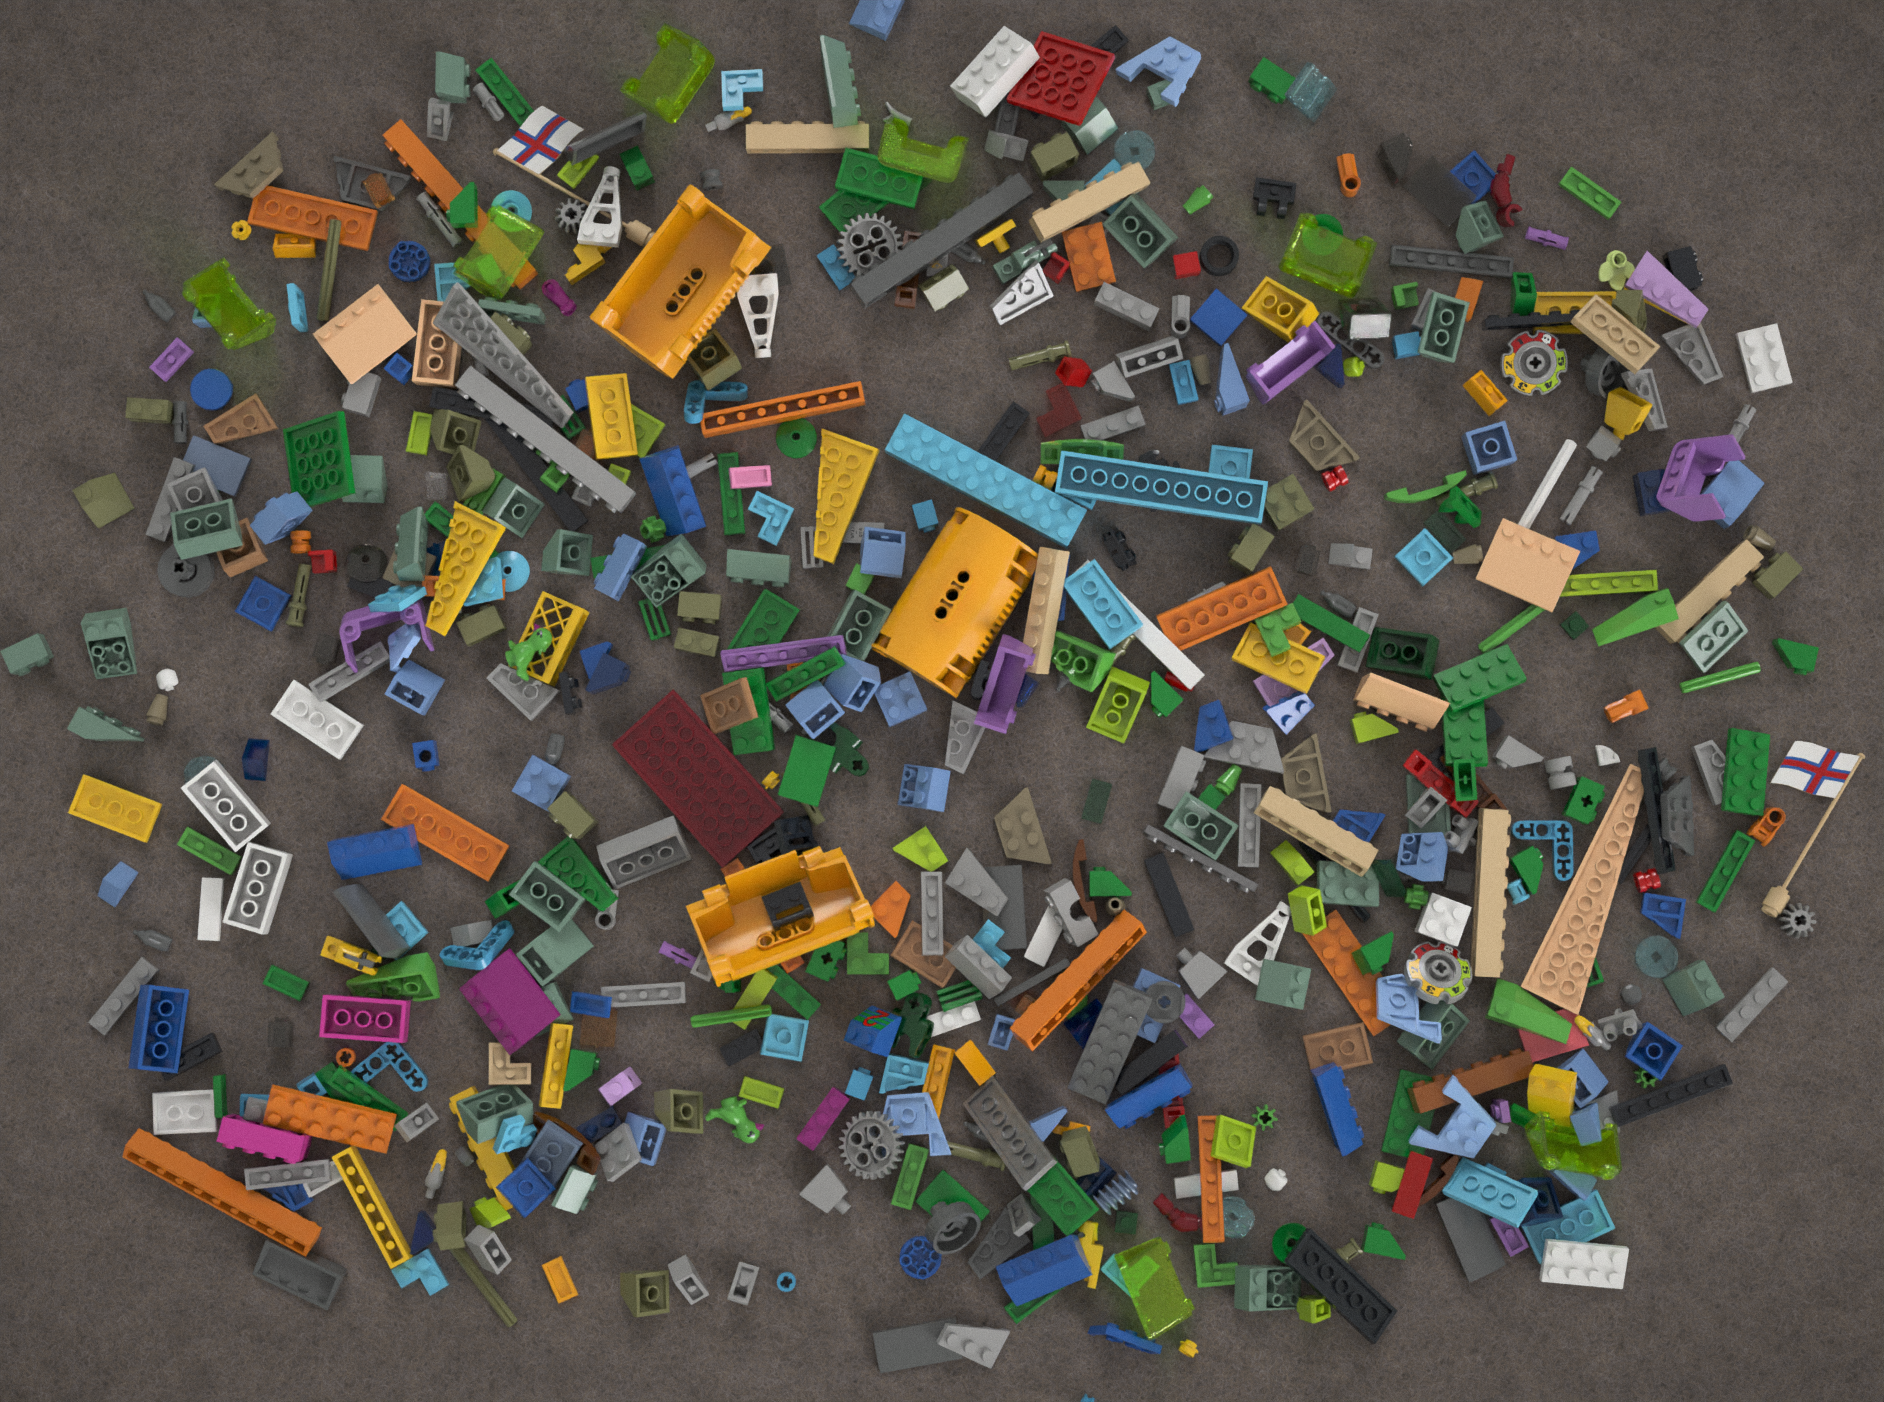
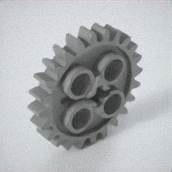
M868 213L864 214V219H862L860 214L856 216V221L851 218L849 220L851 226L843 225L846 232H839L843 239L836 241L841 244V247L836 249V251L843 254L838 259H845L842 267L849 265L848 273L856 271L855 277L860 274L862 276L867 274L869 268L874 264L879 263L880 265L886 261L885 258H881L878 254L880 247L887 251L888 256L893 252H896V254L901 250L898 249V246L903 244V242H897V238L901 234H894L897 227H889L891 220L884 223V216L877 219L876 213L871 218ZM872 228L878 229L880 233L878 239L872 237ZM854 235L859 236L861 239L859 246L854 245L852 242ZM883 239L886 240V243L873 247L871 250L868 249L853 254L854 250L867 246L868 243L872 244ZM862 254L868 258L866 266L860 263L859 258Z
M867 1111L866 1114L860 1112L859 1117H852L853 1122H846L849 1129L841 1130L845 1137L839 1138V1140L844 1142V1145L839 1146V1149H844V1153L840 1157L847 1158L843 1164H851L849 1171L856 1170L855 1176L863 1174V1179H869L870 1177L871 1180L877 1179V1176L884 1178L885 1174L892 1173L890 1168H897L895 1161H902L898 1154L904 1153V1150L900 1149V1145L905 1144V1142L899 1141L903 1133L896 1132L900 1126H892L894 1119L887 1120L888 1114L881 1115L880 1111H875L874 1114L872 1111ZM876 1127L880 1129L879 1136L875 1134ZM858 1134L862 1137L861 1143L857 1141ZM883 1147L886 1149L885 1157L882 1155L881 1152ZM864 1154L868 1156L867 1163L863 1160Z

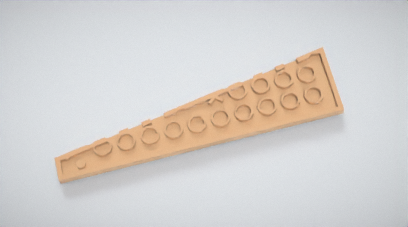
M1632 764L1629 765L1521 985V988L1576 1015H1579L1644 794L1641 782V769Z

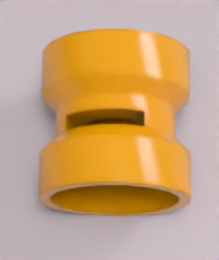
M1040 465L1032 481L1051 490L1058 473L1055 471L1050 472L1045 466Z

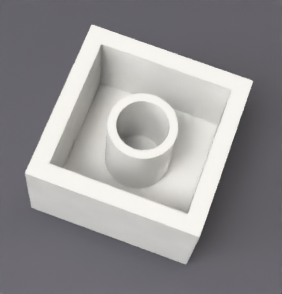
M1428 893L1427 904L1423 906L1414 932L1458 947L1472 907L1435 893Z

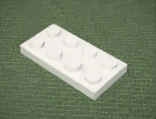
M296 680L292 681L271 713L272 716L339 760L342 759L364 726L328 701L324 700L320 703L313 691Z
M1545 1239L1539 1279L1541 1282L1623 1289L1629 1248L1619 1245Z

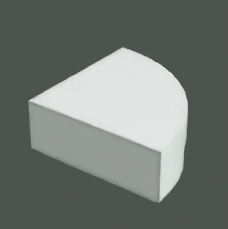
M1603 745L1595 746L1599 766L1620 762L1618 755L1610 748Z

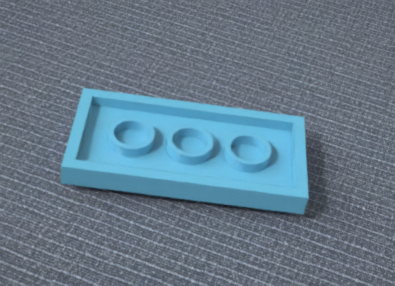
M1095 559L1065 579L1063 588L1109 650L1143 627L1141 620Z
M1462 1157L1451 1178L1442 1189L1444 1195L1516 1228L1519 1227L1538 1196L1537 1190Z
M1592 1190L1585 1201L1577 1197L1560 1205L1563 1214L1561 1219L1534 1226L1521 1227L1539 1264L1542 1263L1545 1239L1587 1242L1615 1229L1598 1190Z

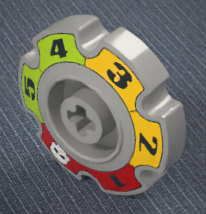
M1535 330L1533 336L1528 331H1523L1512 337L1506 344L1509 348L1508 353H1502L1500 357L1502 377H1509L1511 379L1509 387L1517 393L1526 396H1532L1534 390H1537L1539 395L1554 390L1561 383L1559 374L1561 372L1565 373L1568 365L1566 350L1564 348H1557L1559 339L1543 330ZM1533 357L1535 361H1538V365H1534V367L1529 364Z
M1424 942L1411 951L1408 957L1410 960H1407L1404 966V976L1408 986L1415 987L1417 989L1415 994L1424 1001L1438 1004L1440 1000H1443L1446 1004H1451L1460 1000L1467 992V986L1472 981V969L1467 959L1460 958L1461 952L1454 946L1444 942H1438L1436 946L1430 942Z

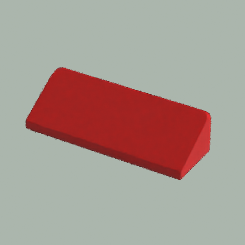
M1410 1151L1392 1212L1414 1219L1433 1158Z

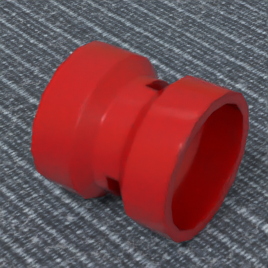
M1341 465L1335 467L1331 472L1326 471L1321 474L1324 485L1329 492L1335 490L1339 485L1344 486L1349 483Z
M1655 868L1648 869L1646 873H1633L1635 886L1639 893L1647 891L1650 887L1652 889L1661 887L1660 878Z

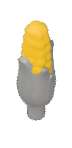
M747 106L744 107V110L720 113L714 118V121L705 124L707 131L710 132L717 128L718 130H726L744 121V118L752 113V109Z
M1580 1015L1575 1017L1576 1025L1594 1046H1601L1605 1050L1611 1048V1044L1606 1040L1603 1031L1597 1028L1593 1022L1591 1023Z
M444 1149L439 1150L436 1154L433 1165L431 1164L425 1179V1186L428 1187L425 1197L433 1199L436 1189H439L442 1185L447 1152Z

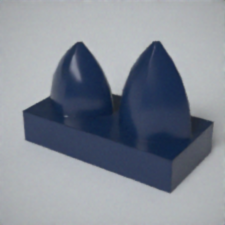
M612 1106L579 1125L576 1129L592 1143L622 1124V1121Z

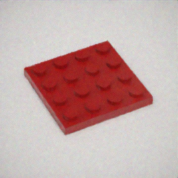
M1041 31L1034 44V48L1040 58L1010 90L1006 100L1009 104L1081 126L1115 59V55L1108 51Z

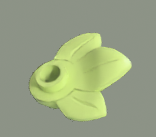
M1614 250L1607 255L1606 262L1601 264L1598 273L1599 280L1601 282L1608 281L1611 288L1615 291L1622 290L1626 278H1630L1635 268L1632 263L1627 261L1626 255L1623 252Z

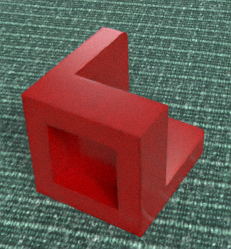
M1197 251L1173 256L1175 279L1200 274L1201 269Z
M1053 252L1042 271L1046 277L1059 284L1069 269L1070 262Z
M1064 356L1055 374L1064 385L1084 387L1092 370L1083 359Z
M308 551V556L312 560V573L337 572L336 551Z

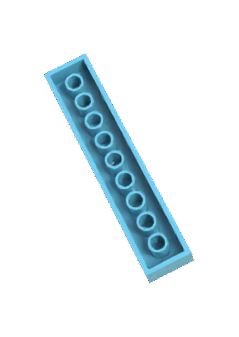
M905 413L885 448L886 454L1066 549L1087 509Z
M1061 451L1055 493L1261 525L1268 481Z

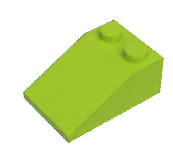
M1112 666L1086 728L1125 743L1150 682Z

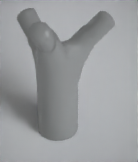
M889 102L885 103L891 114L883 118V122L895 120L908 126L910 125L912 118L895 110Z

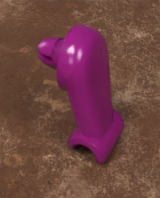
M550 279L543 283V294L560 308L559 310L564 316H570L575 312L577 305L572 299H569L556 280Z

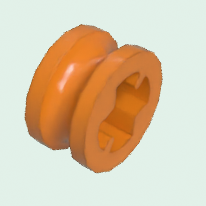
M343 1048L337 1052L336 1061L343 1067L351 1066L356 1061V1053L351 1048ZM344 1051H347L346 1054H351L349 1063H345L346 1060H341V1057L344 1056Z

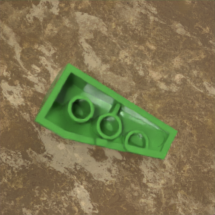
M1497 978L1486 1012V1019L1567 1044L1572 1027L1569 1021L1519 985Z

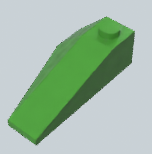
M1664 588L1645 595L1592 629L1598 646L1678 620L1679 617L1669 589Z
M1056 630L1051 661L1060 672H1063L1069 678L1070 682L1092 692L1109 674L1116 653Z
M427 952L408 955L381 966L374 976L365 973L346 982L353 996L381 998L382 995H389L393 999H401V996H412L413 1001H425L440 997L436 966Z

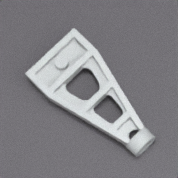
M612 166L604 168L602 180L581 220L577 238L578 244L619 248L622 218L619 189L620 170ZM603 193L613 194V204L600 203ZM599 211L611 212L612 222L610 224L594 223L593 220Z
M777 273L749 275L748 280L744 281L745 284L739 287L740 290L737 293V297L755 347V358L771 357L770 345L779 295ZM752 296H766L768 298L767 310L763 314L753 313L749 299ZM755 319H767V332L764 335L756 334L753 323ZM764 345L766 349H759V347Z
M1280 901L1276 909L1235 945L1224 964L1258 986L1263 960L1257 961L1248 955L1247 948L1253 942L1260 940L1267 946L1264 959L1274 961L1288 919L1291 916L1290 907ZM1279 911H1281L1282 913H1284L1285 916H1284V917H1281V916L1279 915ZM1270 923H1273L1278 928L1272 941L1267 940L1261 935V932Z

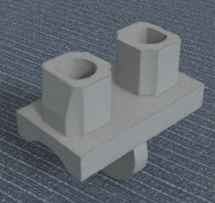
M1455 815L1452 820V824L1456 827L1454 832L1448 831L1444 835L1448 845V852L1454 851L1463 854L1468 846H1475L1477 841L1473 836L1479 821L1475 818Z
M1618 1008L1614 1011L1615 1015L1598 1019V1024L1609 1042L1616 1040L1618 1035L1623 1033L1628 1036L1634 1035L1637 1029L1642 1028V1023L1637 1018L1634 1009L1623 1012Z

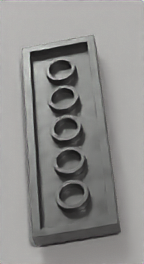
M1114 979L1068 1084V1089L1106 1105L1153 1000V995Z
M991 1076L963 1103L1024 1190L1027 1191L1057 1163L996 1077Z

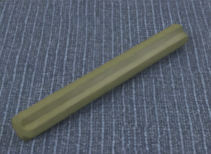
M330 219L317 311V320L325 322L329 320L341 231V221Z
M464 1248L449 1249L506 1326L511 1327L517 1322V1318Z

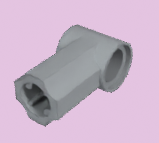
M1177 295L1172 296L1170 331L1172 336L1182 339L1186 337L1190 328V297ZM1183 324L1185 326V330L1178 331L1176 330L1175 325Z
M613 890L618 897L619 890ZM618 899L605 911L602 912L598 909L595 923L599 928L610 930L615 926ZM603 915H609L611 918V922L607 926H602L600 923Z

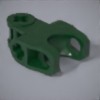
M833 722L829 727L836 733L837 738L833 745L836 747L830 769L837 774L844 767L854 776H864L869 770V764L865 757L857 751L863 742L848 729ZM855 761L858 763L862 761L863 769L853 770L855 768L853 763Z
M913 992L906 997L902 1009L896 1007L891 1012L902 1017L891 1048H895L901 1036L907 1034L911 1042L909 1056L913 1058L921 1056L930 1041L934 1029V1022L927 1019L932 1006L931 998L927 994Z

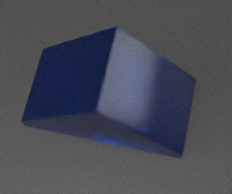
M1336 344V347L1316 368L1321 375L1337 388H1342L1345 385L1341 344Z
M1026 673L1016 700L1018 708L1026 705L1040 682Z
M248 739L242 756L245 780L266 781L270 740Z
M421 1210L417 1215L410 1250L412 1255L434 1242L433 1230L436 1229V1226L426 1211Z

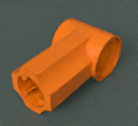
M1342 154L1336 157L1341 183L1340 191L1345 197H1353L1360 188L1361 180L1358 177L1354 154ZM1351 182L1355 185V188L1349 189L1345 184Z
M1639 689L1603 708L1610 723H1613L1629 715L1638 714L1649 707Z

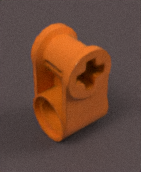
M1766 808L1763 816L1759 817L1751 825L1746 834L1755 837L1765 847L1784 823L1786 817L1784 811L1780 808ZM1772 811H1775L1778 815L1775 822H1772L1769 818Z

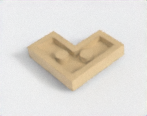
M489 1043V1085H531V1063H510V1055L501 1043Z

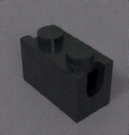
M1691 246L1669 251L1663 255L1666 269L1689 291L1696 290L1702 286L1703 276L1701 271L1697 269V255Z

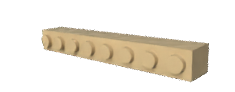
M1479 808L1470 966L1473 976L1500 977V972L1503 971L1501 951H1504L1502 931L1505 930L1506 925L1505 918H1503V910L1507 906L1504 889H1507L1508 879L1505 877V868H1508L1509 865L1506 848L1510 845V836L1507 835V829L1511 824V815L1508 814V810Z

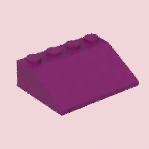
M510 948L459 989L509 1055L523 1047L561 1015Z

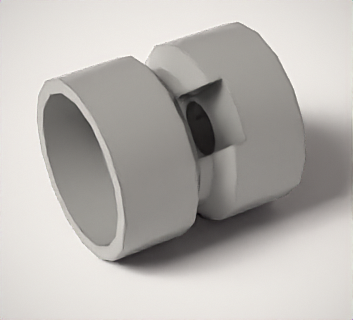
M1571 756L1544 761L1546 773L1550 774L1548 778L1550 790L1577 784L1575 773L1571 772L1573 768Z

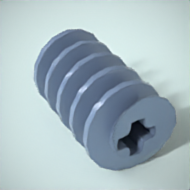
M1124 1170L1125 1178L1118 1175V1183L1111 1180L1112 1188L1104 1185L1105 1193L1098 1190L1099 1197L1097 1198L1093 1195L1104 1212L1109 1215L1112 1214L1110 1207L1118 1209L1117 1202L1122 1205L1125 1204L1123 1197L1131 1200L1130 1192L1138 1194V1185L1127 1170Z

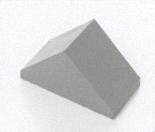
M492 920L452 927L453 945L464 947L481 943L493 929Z

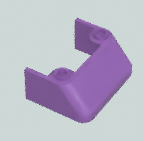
M1316 321L1312 322L1309 327L1303 325L1295 332L1297 336L1260 365L1254 363L1246 370L1248 372L1246 378L1263 405L1320 362L1336 347Z
M1734 435L1688 439L1678 442L1673 447L1656 495L1660 505L1691 521L1725 519L1726 515L1714 494H1700L1705 477L1718 474L1723 469L1725 462L1745 460V455Z
M421 599L402 611L370 612L369 606L344 614L339 632L346 662L354 673L358 672L352 642L360 637L361 631L402 620L408 625L419 623L423 641L430 651H434L430 629L426 626L427 616L425 607Z
M1002 635L974 724L1006 734L1009 722L1014 723L1017 714L1013 709L1028 665H1033L1036 656L1035 653H1032L1033 648L1009 635Z

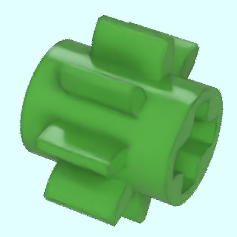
M654 515L642 521L643 524L640 526V532L643 538H650L651 543L664 538L663 534L666 532V526L663 520H656Z
M1412 884V888H1406L1404 903H1409V908L1420 910L1421 906H1426L1428 891L1423 890L1424 885Z
M1639 1067L1638 1071H1633L1634 1074H1637V1078L1634 1080L1635 1083L1642 1082V1088H1646L1647 1084L1655 1087L1654 1082L1658 1080L1651 1074L1650 1078L1643 1077V1073L1648 1072Z
M1264 1104L1263 1109L1256 1106L1257 1113L1251 1114L1257 1120L1253 1125L1261 1124V1130L1263 1131L1265 1126L1273 1128L1271 1123L1273 1120H1278V1118L1273 1117V1113L1276 1110L1271 1109L1268 1111L1267 1104ZM1264 1112L1270 1116L1269 1119L1265 1120V1123L1259 1118L1260 1115H1264Z

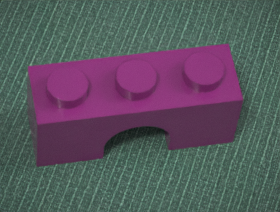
M833 1086L796 1139L813 1151L845 1107L850 1097Z

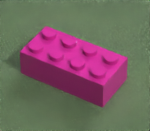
M333 994L323 995L319 1037L396 1043L408 1042L411 1000Z
M230 1114L222 1118L216 1142L223 1143L222 1146L225 1148L235 1149V1147L243 1148L242 1151L255 1154V1152H261L263 1157L271 1159L281 1157L284 1158L283 1161L286 1163L296 1164V1162H300L308 1157L313 1136L264 1125L260 1122L243 1119V1117L236 1114Z

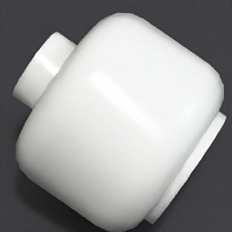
M164 669L156 675L157 684L160 689L170 691L174 689L173 686L178 684V678L174 670Z
M1274 1168L1271 1169L1265 1176L1266 1185L1274 1191H1280L1287 1183L1286 1173L1281 1169L1278 1171Z

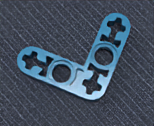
M700 380L691 381L688 384L685 399L684 420L691 424L701 422L706 400H745L748 397L747 385L741 382L722 381L708 391Z
M1517 821L1513 823L1511 834L1516 839H1552L1554 877L1560 881H1566L1572 877L1573 829L1569 822ZM1520 824H1522L1523 828H1531L1530 824H1533L1531 829L1533 837H1530L1531 832H1523L1522 836H1520V833L1516 832V828H1519ZM1539 824H1543L1547 828V833L1544 836H1539L1536 833V827ZM1561 824L1568 830L1564 833V839L1568 838V842H1557V839H1561V832H1557V828H1560ZM1560 845H1565L1568 848V853L1565 857H1561L1557 853V848ZM1557 859H1568L1569 863H1564V869L1568 870V874H1565L1564 878L1562 874H1558V870L1562 868V863H1557Z
M501 921L493 927L477 948L450 945L445 947L439 956L447 966L482 970L493 961L513 936L514 929L509 921Z
M396 1042L384 1043L351 1071V1073L357 1076L356 1071L359 1073L363 1072L366 1069L363 1065L366 1064L367 1069L373 1073L371 1076L369 1072L363 1075V1081L367 1083L391 1064L413 1091H422L428 1086V1078L404 1047ZM389 1044L391 1046H397L395 1052L398 1055H401V1053L404 1054V1056L399 1058L396 1061V1063L393 1061V1059L397 1057L393 1053L388 1054L387 1052L389 1050ZM373 1057L381 1059L382 1064L380 1068L374 1069L371 1066V1059ZM402 1060L410 1062L411 1068L409 1071L404 1072L401 1070L400 1063ZM416 1069L417 1073H414L416 1078L423 1079L421 1082L423 1086L420 1087L418 1085L415 1087V1079L412 1076L408 1079L406 1075L411 1074Z

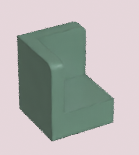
M1167 79L1148 86L1146 89V94L1153 111L1169 105L1168 102L1161 98V93L1171 84Z

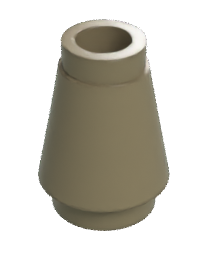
M1204 354L1190 358V365L1199 386L1211 383L1210 359H1207V355Z
M1749 525L1743 534V539H1747L1753 546L1769 551L1776 543L1775 539L1757 525Z
M1474 544L1452 552L1454 564H1479V562L1483 561L1481 545L1476 546Z
M156 694L146 714V722L163 726L167 716V696Z
M1111 896L1105 902V910L1111 916L1119 915L1126 907L1124 900L1119 896ZM1117 901L1119 907L1112 908L1111 903Z

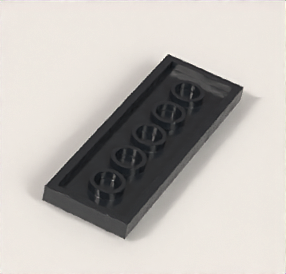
M1306 1228L1284 1260L1298 1276L1371 1344H1376L1397 1310L1311 1228Z

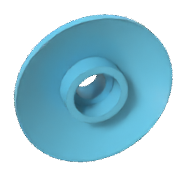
M504 191L498 194L491 204V217L494 223L504 231H519L531 219V204L527 197L518 191ZM508 207L514 208L513 214L507 213Z
M515 551L499 553L497 557L501 560L502 579H506L505 591L512 592L522 588L530 574L527 560ZM506 567H511L512 571L510 574H505L504 570Z

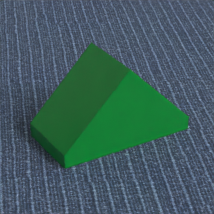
M1475 758L1453 759V785L1456 801L1477 800Z

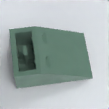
M680 534L631 575V578L657 608L705 574L707 564L686 538Z
M127 608L86 613L81 621V626L95 678L103 679L137 674L131 622Z
M87 706V708L79 707L67 727L68 730L94 741L145 740L140 736V731L132 727H122L123 722L114 717H104L105 712Z
M571 919L560 932L551 926L516 955L540 985L544 987L594 947V945Z
M1235 1265L1234 1308L1245 1311L1297 1309V1302L1301 1296V1277L1289 1266Z

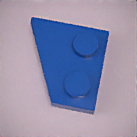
M1596 531L1554 537L1555 541L1580 551L1573 569L1600 551Z
M1643 892L1640 913L1673 937L1680 939L1686 899Z

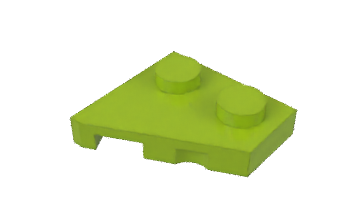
M926 826L893 847L895 852L930 872L948 862V859Z

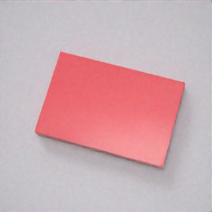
M1564 1008L1555 1011L1572 1024L1567 1044L1517 1029L1523 1049L1529 1051L1532 1062L1589 1046L1587 1037L1583 1035V1032L1574 1021L1578 1015Z

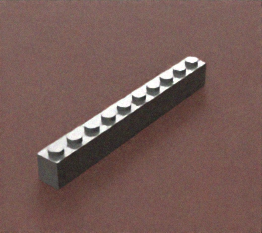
M1021 174L1009 175L1003 180V184L998 187L994 185L987 190V194L982 198L979 196L974 198L965 209L963 207L959 208L953 213V217L948 220L946 218L941 220L932 231H924L915 242L909 241L902 247L903 250L897 254L896 252L891 253L882 264H874L869 268L867 274L856 276L851 281L850 290L863 309H866L895 290L897 286H901L1032 199L1033 191Z

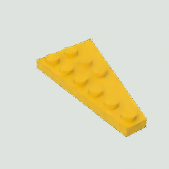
M822 429L813 556L834 564L878 456L879 449Z
M456 501L453 507L455 509L453 519H450L449 527H451L449 537L445 541L439 566V580L435 583L434 589H436L434 601L431 602L426 622L428 628L443 636H446L506 529L503 525Z

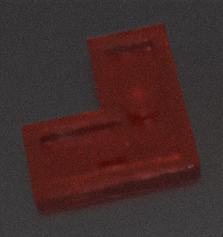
M1061 383L1045 391L1054 410L1036 418V421L1046 438L1082 420V417L1066 385Z

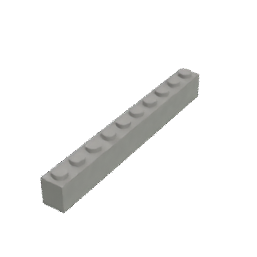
M469 366L455 384L459 389L457 392L466 400L470 397L475 401L474 406L482 412L487 410L492 414L490 418L499 425L504 423L508 426L507 431L514 437L521 436L524 439L523 444L531 450L534 448L538 449L541 452L539 454L541 458L548 463L551 460L556 463L558 471L564 475L569 473L573 476L572 481L581 488L586 486L590 489L589 494L596 500L601 498L607 502L605 507L613 513L616 511L622 513L635 497L636 493L472 366Z

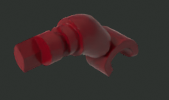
M1506 154L1504 164H1498L1496 170L1498 174L1495 175L1490 183V194L1496 205L1500 207L1496 213V219L1502 227H1514V221L1509 216L1510 211L1511 213H1517L1523 210L1518 204L1510 203L1512 197L1509 190L1510 178L1508 175H1511L1515 162V156Z
M1160 1193L1153 1201L1158 1210L1163 1215H1167V1219L1170 1221L1169 1224L1177 1231H1198V1228L1202 1231V1215L1198 1217L1197 1214L1186 1213L1183 1210L1180 1211L1177 1207L1174 1208V1204L1163 1193Z

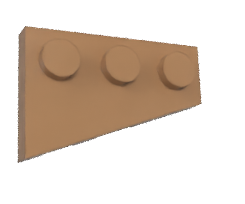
M256 393L203 426L216 445L279 429Z

